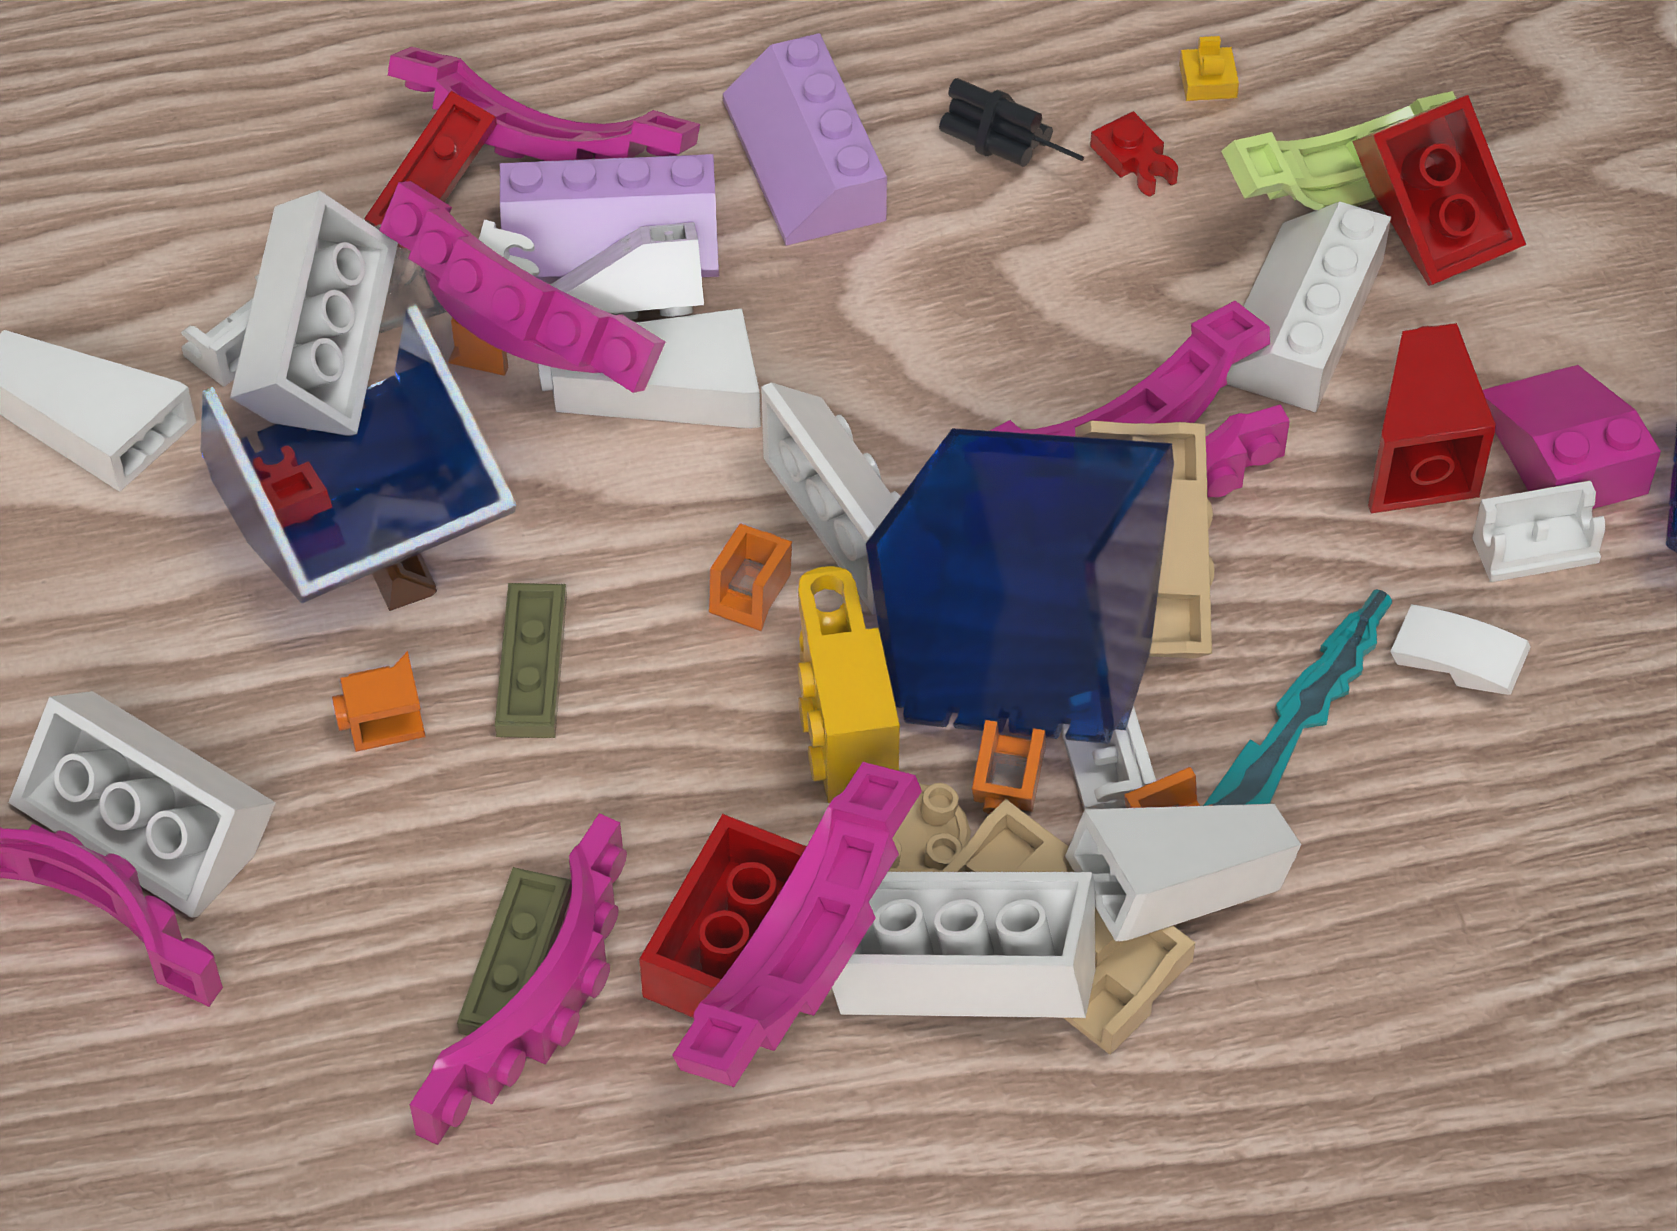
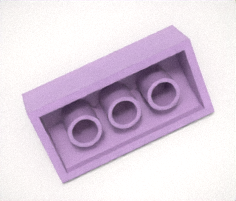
M818 33L770 45L723 93V102L785 245L886 221L887 176L821 34Z
M713 154L500 163L501 229L524 235L533 242L534 251H523L521 248L513 247L509 249V252L512 256L528 259L535 263L540 271V274L535 276L536 278L552 284L639 227L688 222L695 223L699 244L701 277H719Z

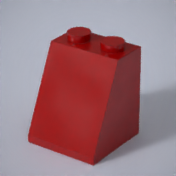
M1457 323L1422 326L1417 329L1402 331L1368 501L1371 514L1480 497L1496 424Z

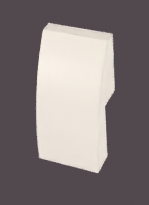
M1411 604L1390 652L1397 665L1450 673L1458 687L1511 695L1531 647L1528 640L1490 624L1455 613Z

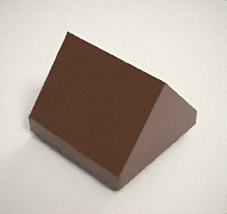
M377 535L373 539L370 570L389 611L426 599L437 592L433 578L418 548L386 536Z

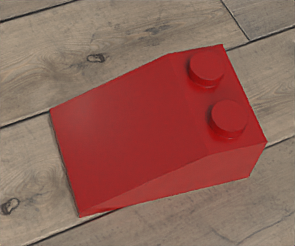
M1469 95L1444 102L1352 141L1373 194L1385 214L1391 217L1390 222L1428 286L1527 245Z

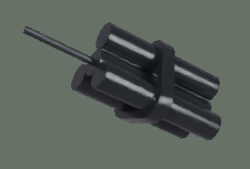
M955 78L952 81L948 91V95L952 100L949 105V112H946L940 120V131L974 145L975 151L981 155L990 156L994 154L1022 167L1029 163L1032 157V149H1035L1038 145L1048 146L1080 161L1084 160V156L1050 142L1053 129L1051 126L1041 123L1042 114L1016 103L1008 93L998 89L992 93L959 78Z

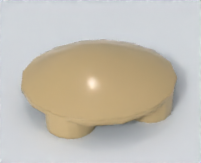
M919 783L922 792L892 838L899 855L888 872H941L968 844L971 830L965 812L958 805V794L952 787L944 783H934L931 785Z

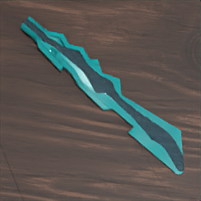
M1378 589L1373 590L1361 609L1350 613L1320 647V651L1324 653L1322 657L1301 673L1276 704L1275 711L1279 719L1262 744L1258 745L1251 739L1203 806L1211 804L1216 806L1271 803L1303 729L1327 725L1330 703L1348 695V684L1362 675L1363 657L1376 648V628L1392 604V599L1386 592Z

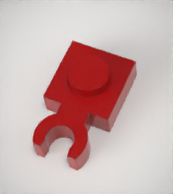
M1134 111L1091 132L1090 147L1120 178L1133 172L1137 176V186L1143 194L1149 197L1155 194L1156 179L1154 176L1165 178L1170 185L1177 184V163L1172 158L1163 155L1164 142Z
M287 445L281 448L284 459L277 464H264L260 457L253 459V466L259 480L256 484L261 499L279 529L294 523L305 522L314 515L332 508L328 491L310 462L299 465L294 450Z

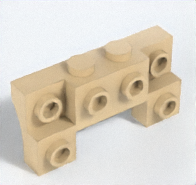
M1089 421L1076 427V484L1118 487L1121 595L1093 594L1079 599L1081 657L1136 659L1149 656L1196 659L1212 654L1210 586L1214 579V563L1209 556L1208 529L1212 522L1213 510L1210 500L1207 499L1205 424L1186 422L1147 424Z
M1005 799L985 818L968 844L941 872H1074L1065 857L1069 846ZM1095 908V974L1086 1018L1064 1019L1111 1055L1151 1015L1152 1002L1193 962L1196 942L1175 926L1127 941H1115Z

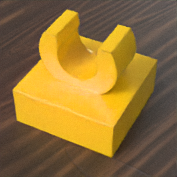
M1220 36L1199 37L1198 49L1181 50L1179 66L1186 101L1237 98L1239 81L1232 47L1220 48Z

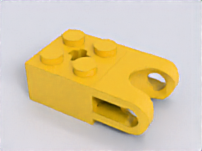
M825 566L807 571L799 579L798 605L802 630L799 637L800 663H798V677L802 697L798 698L803 733L809 732L811 746H808V757L812 780H823L827 802L831 803L834 797L845 790L862 762L899 771L900 724L879 628H865L857 586L852 574L847 569L841 567ZM823 589L834 590L842 595L843 603L838 610L821 612L816 608L814 595Z

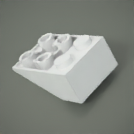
M695 223L639 227L552 283L551 286L610 314H623L630 320L638 318V311L660 309V315L665 317L693 313V306L704 305L699 244Z

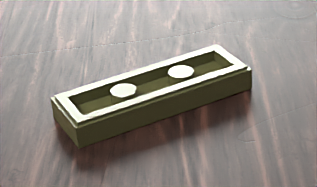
M508 583L495 718L496 737H556L567 603L566 584Z
M515 867L512 868L457 1021L459 1034L469 1035L491 1019L523 988L536 972L557 938L572 894L571 879Z

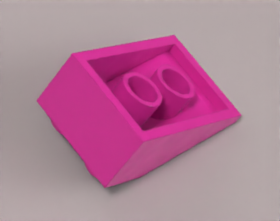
M1579 365L1483 389L1496 424L1495 433L1528 491L1591 481L1596 491L1595 505L1592 509L1649 494L1661 453L1659 447L1638 412Z

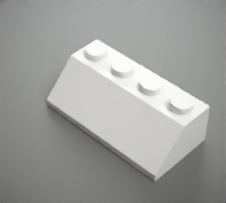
M320 190L275 206L230 398L271 423L348 436L357 434L398 243Z
M1339 201L1282 224L1244 305L1248 311L1270 327V344L1232 364L1227 374V385L1306 410L1317 411L1382 265L1391 221L1390 216Z
M772 382L762 386L764 460L838 566L847 569L852 574L856 582L858 595L872 615L932 589L933 563L937 562V552L933 541L925 531L918 532L909 520L908 510L901 496L896 491L890 493L881 481L880 472L873 457L869 453L862 454L853 442L851 429L842 415L835 416L821 397Z
M93 691L49 697L8 802L52 831L61 830L73 835L86 848L104 856L112 853L126 859L136 869L140 885L191 918L198 917L254 857L276 804L273 800Z
M887 872L869 901L876 918L832 987L841 1015L1086 1018L1095 974V880L1093 872Z

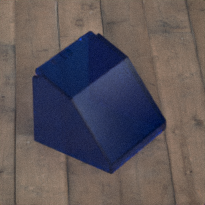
M417 304L406 308L394 370L396 376H390L367 386L363 403L365 408L362 409L357 434L348 436L318 430L307 432L306 428L274 424L257 431L259 441L264 450L255 453L247 436L238 438L214 387L202 391L200 452L208 467L210 478L247 543L301 604L515 513L517 504ZM287 445L294 450L299 465L310 462L328 491L332 508L314 515L305 522L294 523L282 528L253 466V459L260 457L264 464H277L284 459L281 448Z
M955 428L950 430L865 543L878 627L896 708H904L903 718L905 723L947 727L952 713H958L957 718L953 722V726L956 729L983 731L985 720L998 722L999 733H1002L1006 721L1009 719L1008 729L1010 734L1032 736L1033 728L1045 730L1046 738L1058 739L1063 724H1067L1070 726L1065 734L1066 740L1109 744L1115 729L1126 730L1152 645L1174 468L1172 443Z

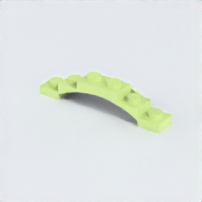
M1453 91L1419 98L1407 107L1371 121L1337 132L1306 139L1276 141L1272 132L1232 141L1221 152L1244 199L1267 194L1269 199L1272 200L1290 195L1294 201L1297 200L1314 210H1320L1339 201L1357 207L1375 200L1376 197L1370 188L1352 141L1439 104L1456 99Z

